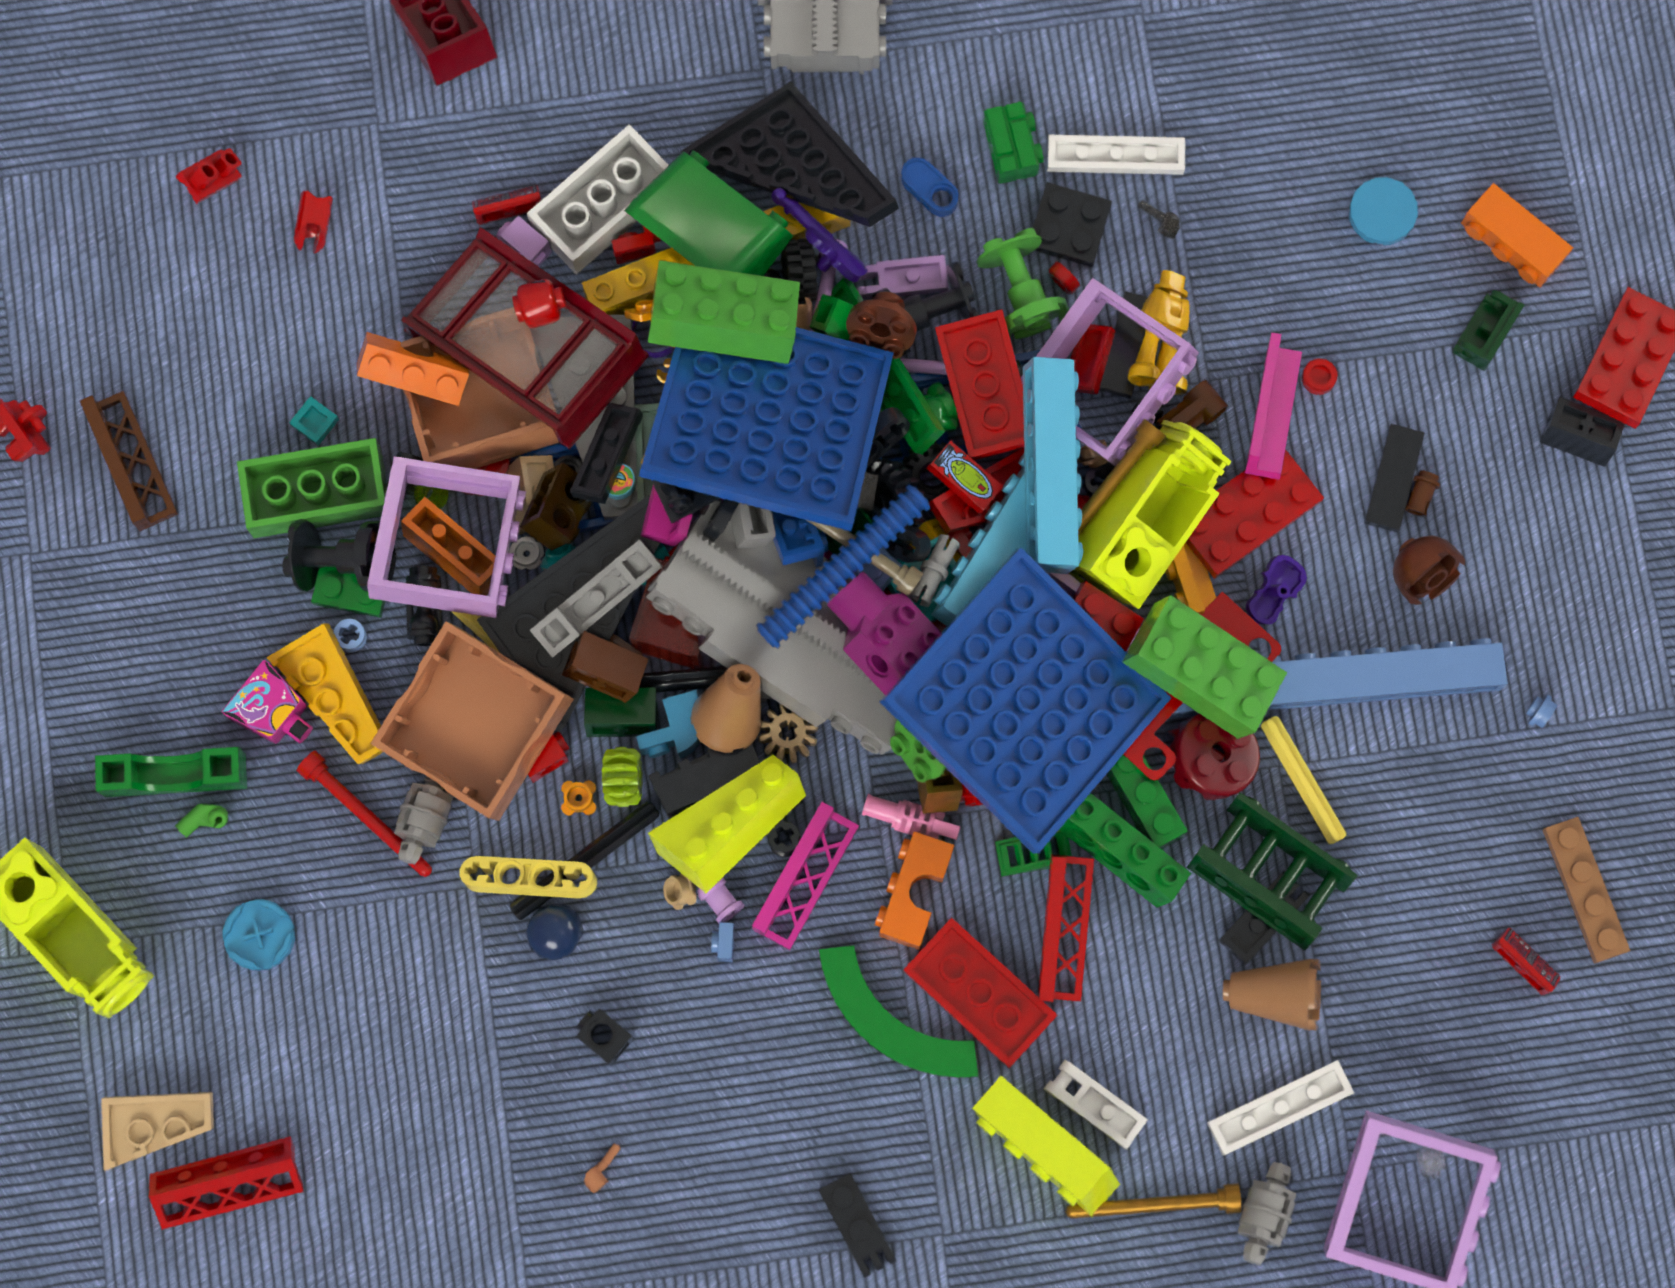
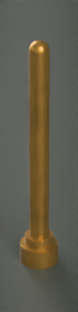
M1143 419L1135 429L1138 431L1134 436L1136 441L1081 509L1082 523L1078 529V536L1147 449L1151 450L1154 445L1158 447L1165 439L1166 435L1146 419Z
M1239 1183L1224 1184L1223 1188L1217 1189L1215 1193L1105 1201L1097 1208L1092 1217L1218 1207L1219 1211L1226 1210V1214L1241 1213ZM1069 1204L1066 1207L1065 1212L1069 1218L1091 1217L1078 1204L1074 1206Z

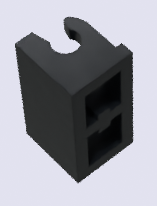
M1559 397L1547 421L1549 423L1539 443L1605 467L1617 450L1625 424L1602 412Z

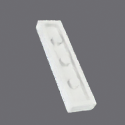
M1048 135L1047 172L1183 175L1185 171V138Z
M1337 1060L1207 1124L1224 1156L1354 1094V1091Z

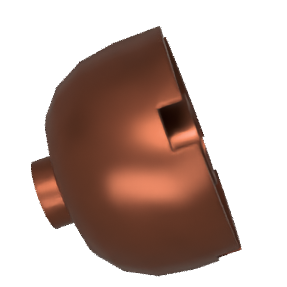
M1433 535L1417 539L1411 538L1399 548V554L1395 559L1393 567L1394 581L1410 604L1419 605L1422 604L1419 598L1429 594V598L1433 600L1449 589L1461 573L1457 567L1460 563L1465 566V559L1456 547L1446 539Z

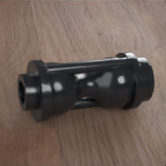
M415 566L409 568V576H406V583L441 589V576L437 575L436 567ZM406 604L407 639L414 640L415 646H431L442 628V610L434 609V615L431 608L417 606V611L414 614L413 605Z

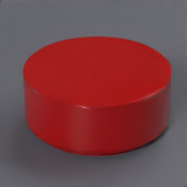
M1057 261L1047 270L1049 277L1067 294H1073L1081 286L1076 277Z
M1322 358L1314 359L1305 366L1302 372V384L1310 393L1323 395L1333 389L1338 374L1336 367L1330 361Z

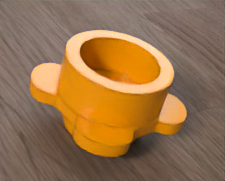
M590 780L584 783L566 781L562 784L561 791L564 793V803L561 805V810L565 815L571 816L574 813L581 812L585 815H592L596 811V804L593 802V794L596 791L594 782ZM581 795L582 800L576 801L575 797Z

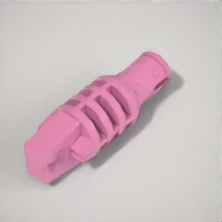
M868 794L862 811L863 816L866 815L891 823V827L895 831L908 835H913L915 831L938 839L939 835L957 840L961 828L958 825L943 821L945 812L923 814L920 804L904 799L903 801L899 800V803H895Z

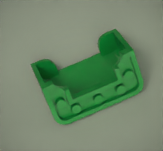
M694 150L690 155L683 151L633 198L624 210L692 264L706 268L764 276L793 238V235L785 229L789 222L773 210L769 216L709 171L706 167L710 162Z

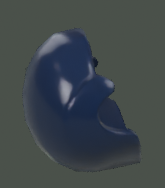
M555 903L539 909L531 917L526 935L530 948L539 957L558 960L567 957L575 950L583 935V927L579 915L569 906Z

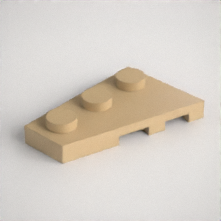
M213 1092L101 1098L104 1171L212 1130L214 1128Z

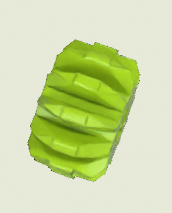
M627 747L607 749L602 759L603 765L601 769L604 800L607 804L618 807L638 805L641 800L643 785L640 753L635 748Z

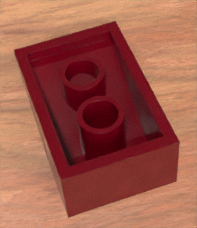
M389 0L422 64L436 86L451 81L457 76L498 58L488 29L469 0Z

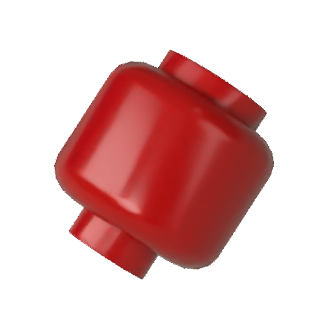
M547 278L520 285L517 289V295L512 296L519 323L525 322L531 329L558 322L561 318V308L566 307L562 288H554L553 283Z

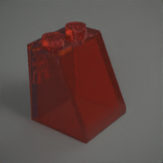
M665 556L664 560L656 558L663 567L647 580L629 636L631 645L643 653V655L690 669L702 668L701 650L698 649L700 646L699 635L687 631L682 625L683 622L673 615H665L656 610L652 605L653 602L646 598L651 582L661 573L670 556Z

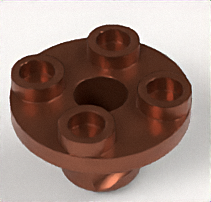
M887 291L877 293L872 300L862 301L853 306L846 321V328L850 335L849 341L894 352L893 359L902 357L904 351L912 346L916 337L917 327L912 316L904 309L905 304L902 298L895 293Z

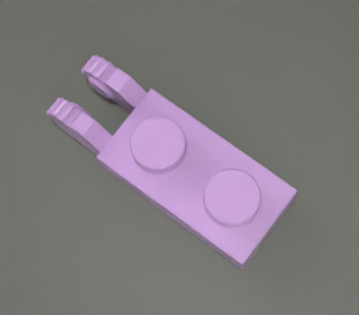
M945 255L880 261L875 265H866L868 272L860 280L872 279L878 276L879 285L856 288L863 300L873 299L874 292L883 288H888L890 292L900 297L948 291Z

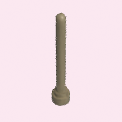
M808 521L845 547L849 545L847 541L850 538L853 540L856 538L855 535L847 530ZM882 553L878 557L875 555L871 557V564L893 578L892 583L897 585L896 590L907 597L924 574L912 565L910 568L904 564L901 567Z

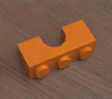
M366 332L357 361V376L456 406H459L469 376V370L449 356L434 352L433 357L417 355L405 350L399 341Z
M915 831L911 840L904 838L898 855V859L904 860L900 873L893 872L886 890V892L892 894L888 907L881 905L875 922V926L881 927L879 937L920 950L931 912L915 906L910 899L909 891L914 883L922 879H931L942 883L955 845Z

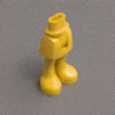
M1163 270L1160 283L1154 285V289L1146 299L1141 311L1182 337V334L1188 332L1190 303L1189 300L1185 299L1188 296V292L1184 290L1186 277L1173 271ZM1145 329V335L1136 361L1129 368L1128 381L1136 386H1148V390H1150L1177 350L1162 341L1155 366L1159 338ZM1184 376L1176 384L1174 395L1186 394L1188 381Z

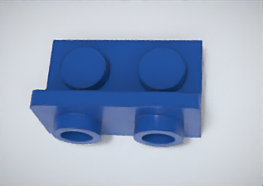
M772 511L776 533L773 541L782 565L812 558L816 568L823 566L824 553L828 552V542L823 531L818 532L817 527L805 519Z

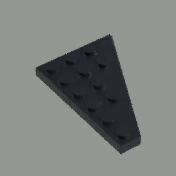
M791 81L680 151L681 153L684 151L688 155L693 150L710 162L706 168L715 174L773 193L776 188H782L786 191L787 198L868 227L873 226L899 209L896 199Z
M650 495L507 597L505 607L498 606L496 618L481 616L477 619L480 626L502 655L574 699L556 727L558 732L566 726L586 685L562 676L575 641L578 642L580 635L552 658L531 633L530 629L639 539H641L653 555L655 554L660 542L641 537ZM636 589L585 631L610 641Z

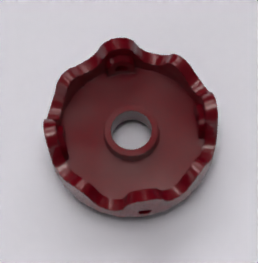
M1200 713L1187 718L1177 726L1180 730L1170 749L1176 755L1174 780L1179 787L1195 790L1202 794L1206 800H1217L1241 792L1254 780L1260 762L1259 745L1254 733L1238 739ZM1213 744L1221 746L1224 750L1225 758L1223 762H1219L1213 757L1211 751Z

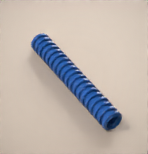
M906 486L905 489L907 491L904 494L900 492L897 495L898 500H891L888 509L885 507L881 509L882 514L879 517L875 515L872 518L874 521L872 524L866 523L864 525L865 530L863 532L860 530L856 532L857 537L854 540L850 538L847 541L849 544L847 547L841 546L838 555L835 553L831 555L832 560L829 563L825 561L822 564L824 566L822 570L816 569L814 571L816 575L813 578L810 576L806 578L807 583L804 586L800 584L797 593L791 592L789 594L791 598L788 601L785 599L781 601L782 606L779 609L775 607L772 616L766 615L764 617L766 621L763 624L760 622L756 624V630L773 648L778 649L781 646L779 642L782 639L787 641L789 639L788 634L797 631L796 626L799 624L803 626L806 623L804 619L807 616L812 618L814 616L813 611L815 609L820 610L822 608L821 603L824 601L828 603L831 600L829 596L832 593L837 595L839 593L838 588L840 586L845 587L847 585L846 580L849 578L853 580L856 577L854 573L857 570L859 572L863 571V565L865 563L869 565L872 562L871 557L874 555L878 557L881 554L879 551L881 548H888V542L890 540L894 542L897 539V533L903 534L906 525H913V519L915 517L919 519L922 516V510L928 511L930 509V503L915 486Z

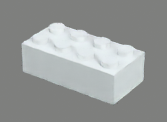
M628 125L527 213L530 226L546 238L551 249L575 274H578L612 244L611 240L618 239V236L625 233L637 222L624 210L632 199L654 180L668 164Z

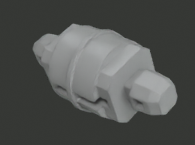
M428 776L425 777V784L412 783L403 804L399 808L400 813L396 821L394 834L404 839V842H401L398 855L399 860L407 864L415 865L423 851L422 846L435 848L437 840H440L444 826L448 823L447 817L451 809L453 797L442 791L444 788Z
M1274 1162L1266 1175L1267 1182L1254 1180L1252 1188L1249 1189L1246 1202L1242 1205L1243 1211L1239 1221L1238 1234L1249 1238L1248 1242L1245 1243L1243 1257L1245 1261L1255 1265L1263 1263L1268 1252L1267 1245L1281 1246L1288 1226L1292 1223L1291 1216L1295 1206L1296 1193L1285 1188L1289 1184L1291 1175L1290 1167L1285 1164Z

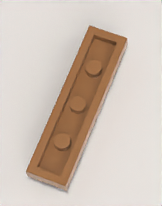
M1579 817L1544 828L1542 831L1593 963L1595 964L1630 952L1629 945Z

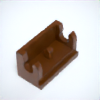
M583 631L578 642L575 641L562 676L626 703L637 694L649 659Z

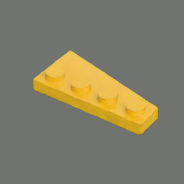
M323 623L266 657L274 667H278L285 675V680L294 690H297L309 703L308 707L316 716H320L330 728V733L357 764H364L383 753L370 744L380 729L381 724L330 624Z

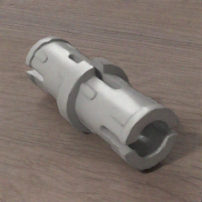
M939 535L929 559L924 560L920 569L924 574L909 595V598L917 603L922 591H925L921 599V606H930L940 582L946 580L949 573L947 568L960 547V543L952 538L949 546L944 550L949 538L948 535Z

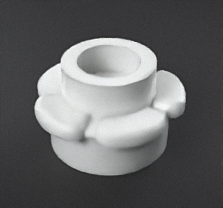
M525 536L518 539L517 543L514 542L511 545L509 553H514L513 565L520 570L524 568L533 570L540 565V558L544 556V549L541 543L536 542L534 538ZM525 551L530 552V555L528 557H525L523 555Z

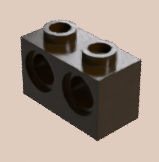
M564 462L543 473L520 525L521 529L551 551L564 544L569 545L576 539L580 531L578 527L580 520L589 510L592 501L572 496L570 490L578 473Z

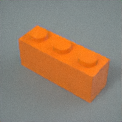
M1494 183L1470 208L1461 222L1469 236L1477 241L1482 240L1492 248L1491 251L1496 258L1502 262H1509L1518 270L1523 280L1530 284L1535 283L1539 288L1565 261L1573 249L1570 244Z
M424 497L401 520L403 536L470 593L486 596L489 593L496 555L429 499Z

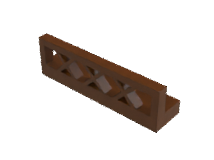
M121 391L98 402L92 395L80 400L79 402L130 519L136 528L142 531L178 515L126 393ZM121 403L125 414L120 425L108 422L103 410ZM128 422H130L133 430L126 428ZM110 428L117 430L115 437ZM123 433L134 436L138 440L133 456L121 452L118 447ZM141 452H143L146 460L139 458ZM124 459L130 460V463H129V466H128V467H127V465H126ZM137 463L149 467L152 472L146 486L134 482L131 477ZM155 482L159 488V491L153 489ZM137 489L144 491L142 497H140ZM151 493L162 497L167 509L149 517L145 505Z

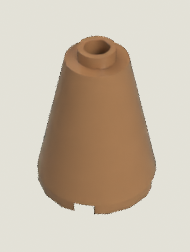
M736 664L731 666L697 698L693 705L690 717L691 725H694L697 732L696 736L700 742L710 749L723 753H732L733 750L743 747L745 749L754 742L760 732V677L757 671L748 665Z
M1310 958L1232 972L1230 980L1224 979L1223 1001H1229L1230 1009L1308 1031H1317L1316 1021H1319L1321 980H1316L1317 970L1321 971L1320 959Z

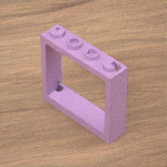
M1092 278L1036 357L1066 359L1106 303L1177 350L1174 357L1109 447H1106L1076 426V439L1116 466L1136 441L1134 436L1138 431L1135 429L1143 419H1146L1153 425L1155 413L1162 404H1166L1171 400L1176 391V384L1183 375L1189 374L1194 368L1197 361L1196 356L1199 352L1189 342Z
M394 456L367 583L369 598L496 618L498 606L505 607L508 585H503L504 574H511L514 553H509L510 543H517L520 522L515 521L516 511H523L526 491L520 490V476ZM407 483L506 499L488 596L387 580Z
M1366 1111L1323 1247L1326 1257L1425 1288L1463 1287L1468 1272V1266L1464 1265L1468 1251L1473 1253L1478 1242L1479 1231H1476L1475 1228L1479 1217L1484 1218L1489 1207L1490 1197L1486 1196L1490 1182L1495 1183L1500 1172L1501 1163L1497 1161L1498 1157L1495 1151L1488 1147ZM1380 1133L1481 1163L1445 1278L1345 1247Z

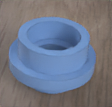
M1547 694L1543 699L1537 696L1526 711V714L1530 716L1529 725L1533 726L1536 724L1543 728L1558 706L1551 701L1552 697Z

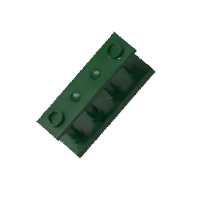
M1239 792L1226 810L1235 816L1214 848H1209L1203 844L1187 868L1306 951L1323 929L1314 919L1334 889L1337 888L1344 893L1355 881L1358 874L1353 872L1346 862L1333 858L1266 811L1256 799ZM1248 825L1265 838L1245 867L1239 869L1227 861L1225 856ZM1277 846L1294 859L1274 889L1268 890L1256 881L1255 876ZM1305 867H1307L1324 880L1303 911H1298L1286 902L1285 897Z

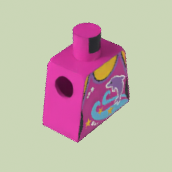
M266 660L260 663L221 711L234 723L274 744H277L285 734L300 744L309 736L313 729L311 725L300 718L307 708L305 702Z

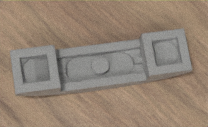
M639 539L530 629V631L553 658L663 566Z

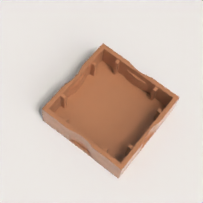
M514 307L474 319L464 325L452 339L524 391L543 370L531 330L525 322L519 323ZM421 336L401 342V346L405 350L417 355L433 357L434 352L448 356ZM470 370L459 406L403 390L412 414V424L423 461L476 469L560 443L552 428ZM546 384L535 398L556 412L548 384Z
M446 621L420 662L411 685L396 701L370 744L409 769L428 776L439 783L446 792L487 818L499 821L574 699L464 630Z

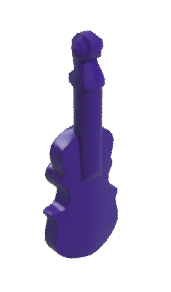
M776 188L771 195L772 200L784 207V212L787 215H792L807 229L805 233L806 239L820 253H823V256L816 262L817 267L821 271L827 272L833 266L849 281L858 282L868 272L864 263L839 243L833 234L804 209L798 201L787 198V193L782 188Z
M1277 555L1270 559L1266 570L1261 572L1263 576L1262 586L1254 591L1253 596L1246 603L1247 614L1258 624L1270 625L1276 622L1279 612L1284 609V601L1288 597L1292 599L1297 598L1298 591L1306 583L1307 575L1304 568L1287 555Z

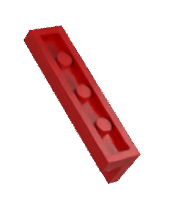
M1051 854L1038 987L1040 1001L1054 1002V999L1081 1002L1094 858ZM1066 863L1086 865L1085 880L1074 889L1065 880ZM1065 885L1070 892L1063 897ZM1084 887L1082 901L1076 892ZM1074 896L1082 906L1081 916L1069 925L1062 916V906L1064 902ZM1062 922L1066 926V928L1060 932ZM1080 923V933L1078 936L1073 928ZM1070 931L1079 942L1078 951L1065 960L1058 951L1059 940ZM1059 958L1063 963L1057 968V960ZM1077 958L1075 972L1074 969L1070 966V963H1072ZM1066 967L1075 977L1074 993L1055 991L1056 975Z
M291 1136L149 1174V1199L162 1230L304 1192L303 1182L295 1164V1147ZM289 1172L292 1182L282 1185L270 1182L273 1175ZM243 1183L256 1186L253 1193L245 1195L234 1190L237 1185ZM210 1192L221 1196L218 1202L212 1204L199 1201L202 1194ZM173 1202L185 1205L182 1212L167 1215L163 1205Z

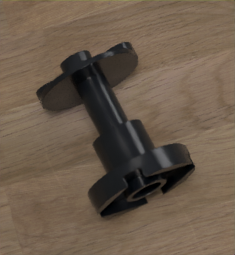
M957 261L947 265L950 290L923 300L918 294L903 299L904 309L914 319L917 331L930 327L929 319L959 309L963 320L978 316L975 307L971 308L970 302L975 301L973 289L969 281L962 283L964 277ZM883 288V289H881V290H879V291H877V292H874L873 297H874L877 293L884 292V291L890 292V291H889L888 288ZM910 348L904 351L903 355L910 353Z
M367 521L363 523L357 531L355 539H340L336 546H321L318 531L311 522L292 523L288 529V556L284 558L282 565L285 577H291L298 590L308 592L315 587L319 568L336 567L340 574H355L359 586L362 590L368 592L367 583L380 521ZM395 548L393 550V555L387 579L389 581H392L395 571Z

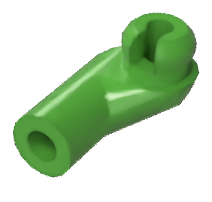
M201 803L196 805L176 823L175 827L187 838L199 826L224 827L228 822V812L220 805Z

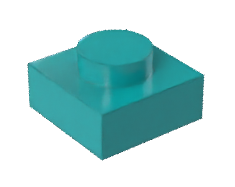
M310 396L289 424L311 442L319 446L340 419L336 414Z

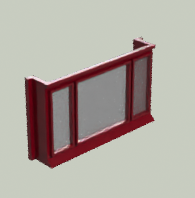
M482 227L479 228L475 240L407 317L404 316L401 319L405 327L404 332L411 338L423 337L552 428L558 441L568 449H571L605 409L608 402H611L649 357L648 352L642 349L635 332ZM547 278L553 283L554 288H562L566 307L561 308V318L558 322L531 329L525 322L519 323L512 296L517 295V289L520 285Z

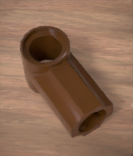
M1206 379L1192 388L1184 396L1181 403L1157 420L1156 426L1160 430L1163 420L1174 423L1182 422L1198 429L1201 425L1207 426L1212 423L1229 406Z

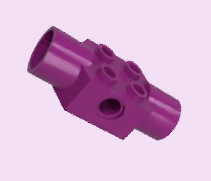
M864 571L847 584L827 604L835 615L848 627L843 651L884 695L890 691L941 634L903 593L886 595Z

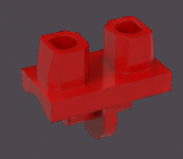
M228 148L224 151L220 149L180 171L175 177L187 187L188 193L192 195L194 202L198 204L237 182L242 177L238 171L242 163L232 149Z
M0 399V437H5L9 432L15 437L5 447V451L13 461L23 462L33 454L45 455L51 449L40 434L46 429L42 420L45 418L47 410L43 405L31 407L27 400L19 404L17 400L4 402Z

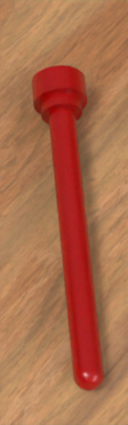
M314 750L305 757L296 771L306 781L310 779L314 783L318 781L398 854L401 842H404V840L394 834L392 829L328 772L329 767L325 764L326 759ZM421 856L415 865L408 864L422 877H427L432 872L431 865Z

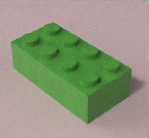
M659 260L654 285L648 343L789 364L795 341L800 282Z
M376 438L237 461L246 529L253 538L288 533L289 526L292 523H301L303 521L311 522L315 528L382 516L387 492V481L382 449Z
M1172 595L1153 604L1122 663L1238 739L1257 731L1287 674L1286 671Z

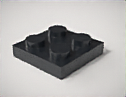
M1047 182L1033 226L1036 234L1041 237L1042 243L1034 251L1093 268L1112 201Z

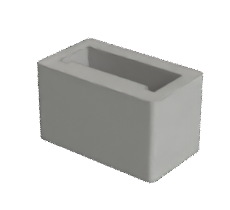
M743 503L738 504L731 517L736 548L765 547L776 536L772 511Z

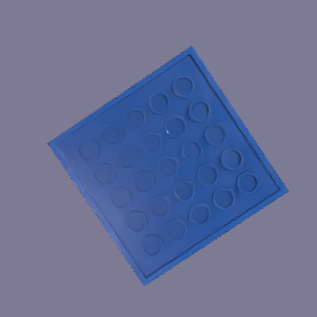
M796 327L795 341L789 364L675 347L639 477L851 531L894 352Z
M1020 547L994 573L881 699L880 703L1033 854H1036L1044 848L1168 703L1171 697L1162 688L1122 663L1127 653Z

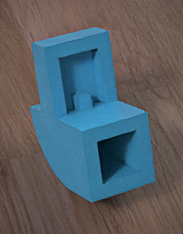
M696 690L662 699L670 726L636 736L641 755L649 754L650 758L659 757L669 753L670 747L676 746L679 759L691 754L699 746L700 740L696 736L697 732L694 725H691L690 720L693 705L698 698Z

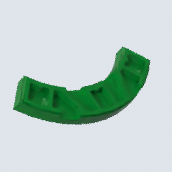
M854 945L819 949L823 974L836 1005L847 1022L868 1044L889 1059L920 1072L940 1077H978L974 1040L955 1041L935 1038L906 1026L894 1018L870 991L860 971Z

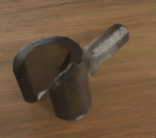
M1142 200L1138 207L1161 222L1158 232L1165 237L1174 239L1180 229L1178 216L1171 212L1163 213Z

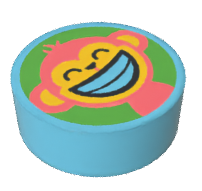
M622 463L608 496L609 498L615 500L625 499L635 490L636 478L628 465Z

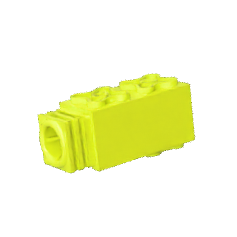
M1163 420L1160 431L1166 435L1165 439L1158 447L1154 445L1151 450L1147 449L1078 536V542H1081L1083 546V557L1079 566L1074 570L1113 599L1140 609L1220 494L1214 489L1217 483L1216 479L1218 476L1223 475L1225 466H1229L1232 462L1222 454V450L1211 439L1182 422L1174 423Z
M24 837L0 860V921L67 992L85 998L84 1001L94 1007L92 1010L96 1014L106 1018H111L134 1001L154 977L153 973L146 970V966L137 960L138 957L133 953L137 947L40 845Z

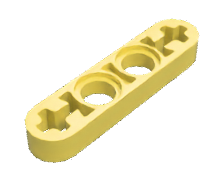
M473 856L466 859L459 870L460 878L466 887L471 891L481 893L580 899L590 896L597 886V878L594 872L586 863ZM478 868H481L485 874H489L478 875L476 881L470 876L471 873H477ZM511 868L519 869L520 876L516 882L512 884L503 883L502 877L507 870ZM545 870L553 871L554 878L549 885H537L536 879L541 872ZM562 872L567 879L576 880L580 874H583L587 880L581 881L579 887H576L571 880H563Z

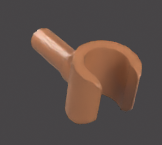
M613 1143L602 1160L585 1175L584 1183L592 1193H596L608 1183L607 1178L602 1172L609 1166L621 1149L615 1143Z

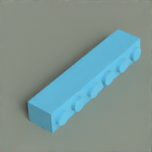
M1033 357L1022 367L1026 553L1046 573L1068 574L1079 566L1083 557V546L1081 542H1078V529L1082 523V511L1078 508L1077 495L1081 489V476L1077 473L1076 462L1080 456V441L1076 439V426L1079 422L1080 411L1079 407L1075 405V392L1078 389L1079 376L1074 371L1073 359Z
M1024 454L1018 462L1022 466L1017 476L1012 474L1001 490L1005 493L1000 503L998 501L994 502L986 513L985 519L988 520V523L984 530L979 528L970 539L968 546L972 549L966 558L962 556L951 570V574L955 576L950 585L944 584L933 600L937 603V606L931 615L946 626L951 623L1016 549L1021 547L1026 552Z

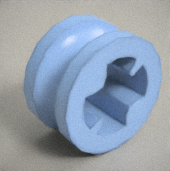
M344 619L334 629V634L343 651L353 653L365 646L367 632L357 620ZM352 628H357L355 630V633L359 636L357 641L350 640L348 644L343 643L346 639L342 636V633L344 631L350 632Z

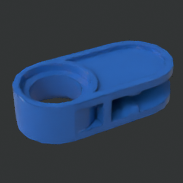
M911 158L905 162L901 171V181L904 188L932 214L940 217L952 214L958 205L959 195L956 187L924 158ZM938 191H946L951 195L952 201L949 205L941 207L934 203L932 197Z

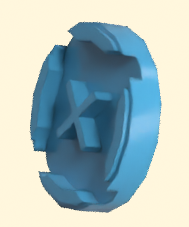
M1389 177L1374 178L1363 183L1355 191L1349 206V221L1354 231L1362 239L1372 244L1375 242L1383 245H1392L1403 240L1412 231L1418 217V205L1412 191L1402 182Z
M256 899L237 906L227 917L222 930L224 946L229 957L239 966L253 971L270 970L281 964L291 953L295 942V926L288 912L277 903L265 899Z

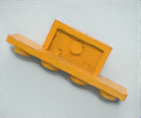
M1185 542L1165 573L1168 580H1173L1177 591V593H1174V597L1197 613L1202 614L1205 608L1216 598L1207 569Z

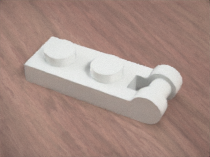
M1064 1060L1058 1068L1061 1072L1054 1081L1050 1080L1044 1090L1126 1150L1148 1119L1072 1063ZM1072 1080L1081 1085L1075 1096L1065 1090Z

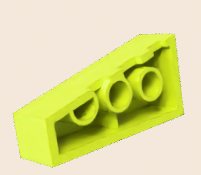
M772 755L648 832V835L659 856L707 893L806 796L798 773Z
M1002 1076L995 1081L972 1108L979 1117L976 1121L979 1127L991 1137L995 1133L1006 1141L1003 1147L1018 1160L1023 1156L1032 1164L1029 1169L1045 1183L1050 1180L1059 1188L1057 1193L1072 1206L1078 1204L1091 1217L1097 1208L1120 1185L1107 1164Z

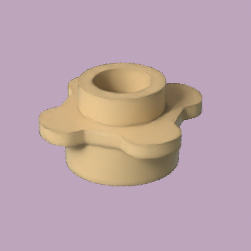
M682 873L680 876L671 875L665 881L663 887L664 897L674 909L681 910L686 904H695L697 899L695 884Z

